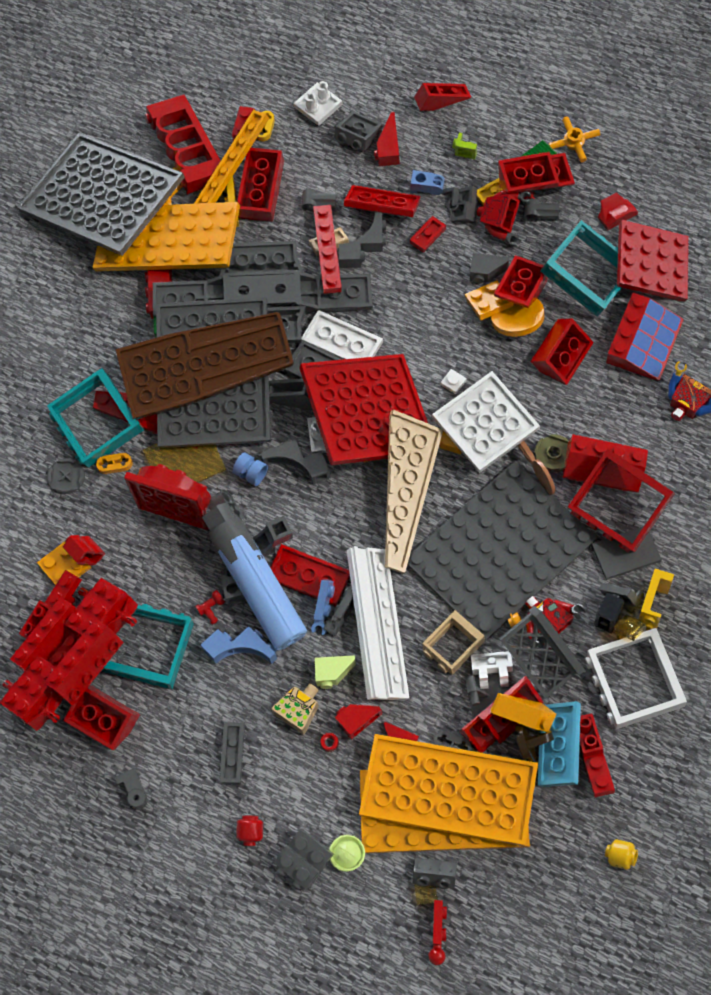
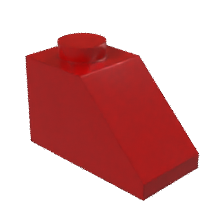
M350 704L348 707L344 706L337 711L335 720L352 740L382 715V709L379 706Z

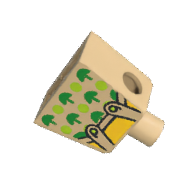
M310 683L304 691L293 687L272 707V712L304 735L319 707L318 702L313 699L319 690Z

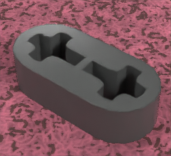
M444 731L438 732L434 737L435 745H440L438 739L446 737V741L451 743V745L444 743L443 746L457 748L454 744L461 746L464 743L465 748L471 751V743L465 738Z

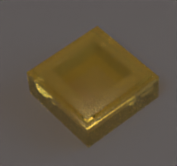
M414 884L417 905L434 904V900H438L436 886H419Z

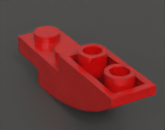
M65 570L45 603L39 600L19 634L27 638L60 597L73 605L76 599L72 595L82 579Z
M593 714L580 716L579 749L594 798L615 793V788L603 753V745Z

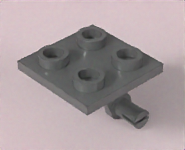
M499 674L488 675L487 689H480L479 677H466L465 683L473 719L495 701L498 693L504 694L508 691V687H500Z

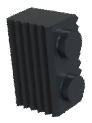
M614 593L605 594L596 613L595 627L612 634L624 605V600L619 595Z

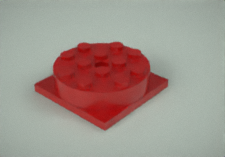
M162 464L143 466L137 475L126 472L124 479L138 509L208 530L202 518L207 514L206 511L211 501V495L207 491V486L187 477V474L181 470L173 471Z

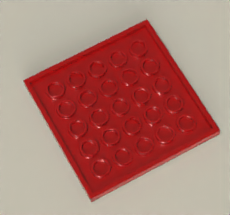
M404 354L301 363L299 367L331 465L388 459L389 417L392 410L428 423Z

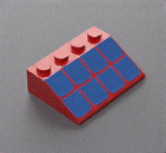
M632 293L609 349L606 363L660 381L684 319L651 298Z

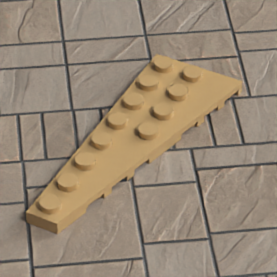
M392 410L389 417L385 568L403 574L406 572L443 429Z

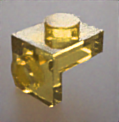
M627 614L614 626L618 640L628 638L634 641L647 629L644 622Z

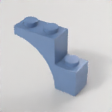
M247 627L234 640L226 632L222 633L217 629L201 644L202 650L215 663L237 653L255 654L265 658L271 664L277 660L275 653L277 650L274 649L271 643L266 644L262 640L264 638L257 629L253 631L250 627Z

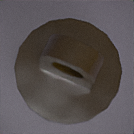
M518 724L515 726V731H519L516 739L522 757L527 759L526 761L536 762L534 747L554 740L552 732L547 731L530 736L525 725Z

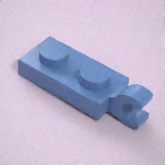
M321 580L314 614L315 620L311 627L312 632H316L317 626H321L322 635L327 633L324 630L326 625L324 620L326 617H329L331 611L329 601L330 597L332 598L334 595V581Z

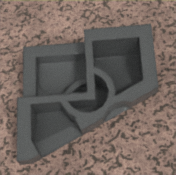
M470 186L460 189L456 187L443 189L442 195L447 194L449 199L446 206L450 210L452 221L475 222L477 188Z

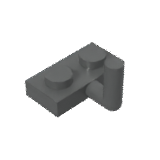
M602 583L599 587L604 596L607 593L619 595L624 600L623 606L628 612H633L644 596V593L640 590L635 592L630 587L623 588L616 584Z

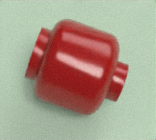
M243 815L242 819L237 821L236 838L239 841H243V846H256V842L263 839V821L258 819L259 816Z

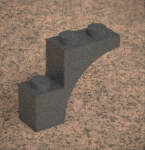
M382 212L375 213L372 226L362 237L349 243L339 244L340 268H361V261H365V252H383V246L386 245V235H383V230H386V219H383Z
M296 439L285 441L277 447H269L264 452H261L263 463L267 465L288 464L295 466L306 473L313 484L331 478L330 470L322 452L311 453L306 458H303Z
M285 516L266 523L265 528L254 536L253 540L265 557L276 552L275 546L293 539V533Z

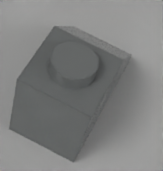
M473 253L470 281L477 284L488 283L508 269L509 257Z

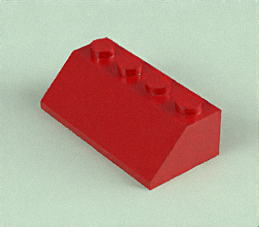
M572 434L567 446L563 478L585 482L607 448L645 472L648 450ZM610 460L595 482V485L639 493L642 481Z

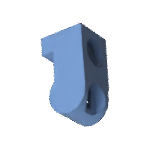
M413 170L410 193H417L418 191L440 195L443 192L445 179L438 174Z

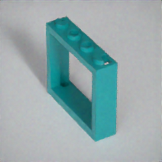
M581 220L540 272L598 317L621 287H618L616 284L603 301L555 262L574 237L577 236L618 268V248Z
M103 368L47 405L50 410V418L54 423L57 421L59 425L57 427L58 431L63 437H67V445L72 451L75 450L77 453L75 458L81 465L85 464L88 468L96 464L100 457L111 454L144 431L139 421L133 419L130 407ZM104 384L131 426L87 455L61 415V412Z
M147 604L138 605L133 615L184 627L169 675L111 661L105 665L101 672L173 689L194 625L192 618L185 616L184 613H179V615L173 614L170 610L163 608L160 610L153 609L152 606Z

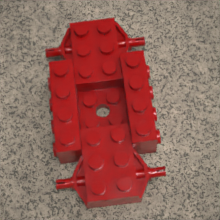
M100 578L90 591L83 587L80 588L82 591L79 590L78 594L83 596L84 599L77 608L60 597L10 658L24 673L14 684L9 680H5L7 684L3 682L2 685L8 692L0 701V704L36 731L41 729L49 719L54 723L58 722L55 718L59 720L60 716L55 713V710L61 704L62 699L72 706L77 702L124 643L116 635L126 623L130 626H135L137 620L131 615L137 609L138 604L125 591L103 578Z

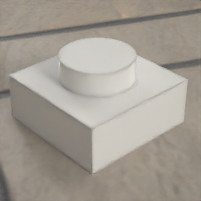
M451 369L440 383L444 388L457 394L466 382V378Z

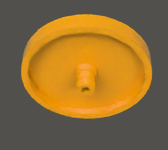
M536 299L529 308L514 304L513 307L491 316L492 325L496 331L506 336L518 337L530 334L542 325L545 317L544 307L539 299Z

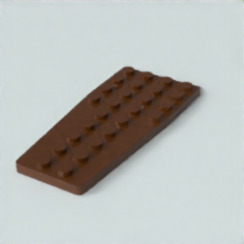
M278 312L171 333L115 349L132 417L136 420L190 405L289 368L294 364L282 318Z

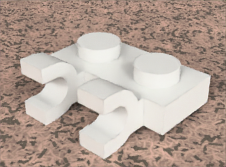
M509 651L471 655L473 675H479L480 689L488 688L487 674L499 673L500 687H509L508 672L513 671L512 657Z

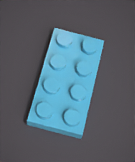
M574 701L545 705L556 713V717L549 730L552 732L554 740L539 745L538 786L577 785L581 703Z

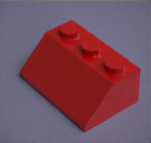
M573 318L557 319L530 362L539 372L567 385L594 342Z
M89 685L73 706L71 705L63 721L111 750H115L131 733L140 714L94 686Z

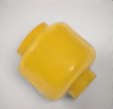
M615 839L611 845H607L605 857L608 858L611 866L628 870L631 866H635L638 850L635 849L633 843Z

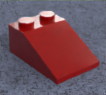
M515 255L494 296L529 308L541 294L547 283L548 277L540 272L544 265Z

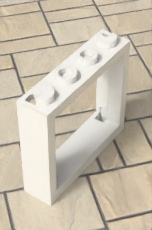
M657 628L587 651V657L585 658L587 668H592L594 676H592L593 683L596 688H600V701L603 706H607L609 711L607 713L608 721H610L611 725L614 724L615 729L685 707L687 700ZM649 640L673 700L621 717L597 656Z

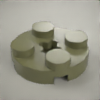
M557 434L542 438L535 447V458L539 459L549 472L563 471L569 441ZM553 450H557V454L559 455L553 457L551 456L549 451L553 452Z

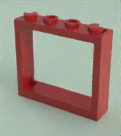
M607 448L568 505V508L572 510L570 514L579 520L581 517L585 518L588 521L586 524L592 529L597 530L599 528L604 531L602 535L610 541H613V539L619 541V547L629 552L632 550L635 552L675 493ZM610 460L664 495V498L633 543L579 508Z

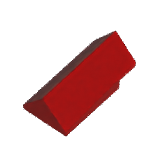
M550 152L498 161L499 185L507 193L575 184L565 153L551 155Z
M526 676L504 693L505 695L544 703ZM493 703L459 731L479 753H483L495 741L501 744L515 731V726L519 724L491 713L490 710Z

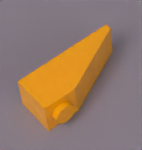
M501 693L497 694L490 710L493 714L545 732L550 730L556 717V713L543 703Z

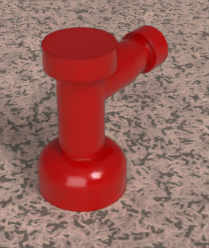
M215 590L212 593V598L201 605L197 604L195 607L200 615L205 614L213 625L219 620L215 617L211 607L215 604L222 605L225 601L218 590Z

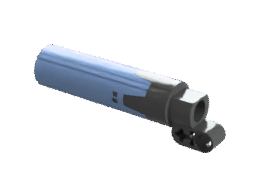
M222 489L211 498L209 503L210 511L202 517L210 530L209 538L274 649H285L302 639L307 629L243 523V514L232 495L227 490Z

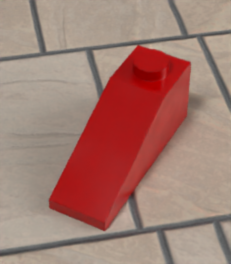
M422 83L414 96L419 109L434 111L471 98L466 84Z
M395 112L390 113L377 141V150H374L375 161H379V167L400 164Z

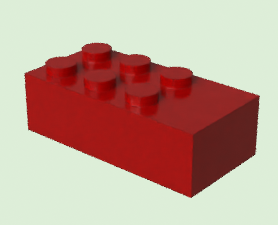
M250 148L246 154L237 200L240 205L239 219L273 222L284 166L282 150Z

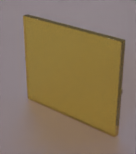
M157 443L143 450L150 466L162 464L173 471L181 470L187 474V477L198 483L226 471L218 453L217 445L159 448Z

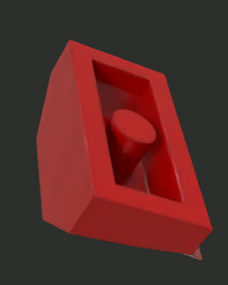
M616 192L601 200V210L598 219L608 231L618 226L621 220L627 221L638 215V211L629 200L624 199Z

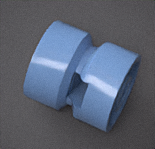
M244 452L236 460L232 472L242 479L246 478V481L252 485L258 486L267 474L268 465L260 460L254 461V457Z

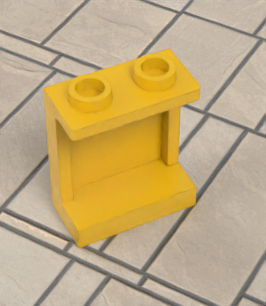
M654 569L637 623L641 625L642 629L648 631L658 627L661 614L651 611V605L656 591L668 595L674 574Z

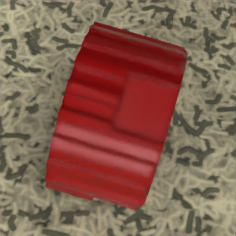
M325 733L321 737V747L325 751L334 752L339 746L338 737L334 733ZM327 739H333L334 744L328 747L326 746L325 741Z

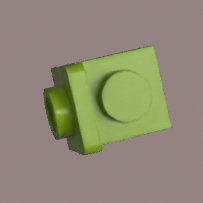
M459 132L458 137L454 138L452 146L455 149V155L475 159L477 144L464 142L463 133Z

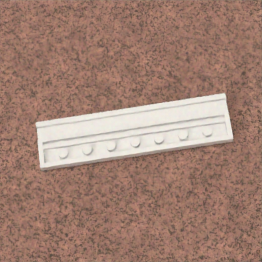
M354 546L347 550L367 699L405 701L409 699V691L390 569L385 568V549H360Z

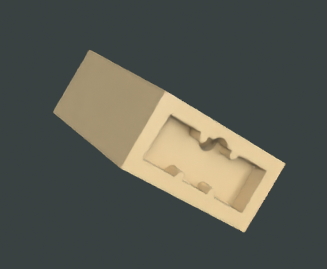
M455 610L422 643L423 653L428 659L437 661L439 663L438 667L444 673L449 672L453 675L485 642V636ZM454 625L474 643L451 665L432 646Z

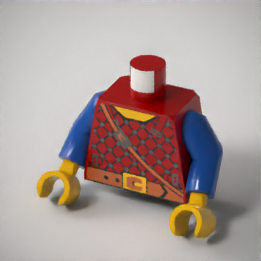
M680 361L675 364L677 371L673 373L668 385V398L671 400L670 406L675 408L671 414L672 418L676 421H681L684 415L693 419L696 416L701 417L711 413V389L685 373L682 376V372L687 370V364H685L683 370H679L678 365Z

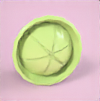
M340 836L330 846L329 850L334 853L330 861L334 867L341 871H353L364 861V845L355 836Z

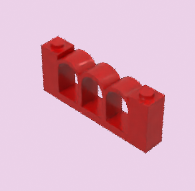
M185 94L146 106V114L144 116L147 124H150L153 130L156 129L157 138L165 143L166 155L169 159L175 161V170L182 172L185 176L180 183L181 188H184L187 194L203 189L221 160ZM183 120L188 124L175 130H165L163 128ZM194 137L197 141L196 144L184 148L172 146ZM203 155L207 159L206 162L194 166L181 164Z

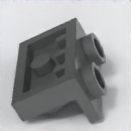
M415 858L412 884L455 889L457 862Z

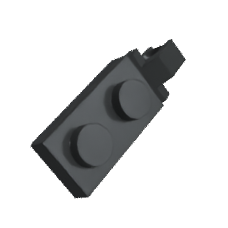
M352 586L346 588L343 600L334 609V616H332V619L327 620L324 627L327 633L336 636L354 607Z

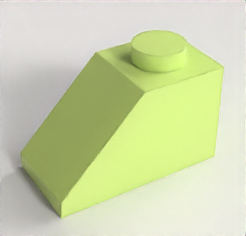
M355 655L315 658L317 686H320L322 689H330L333 687L332 685H338L356 665Z

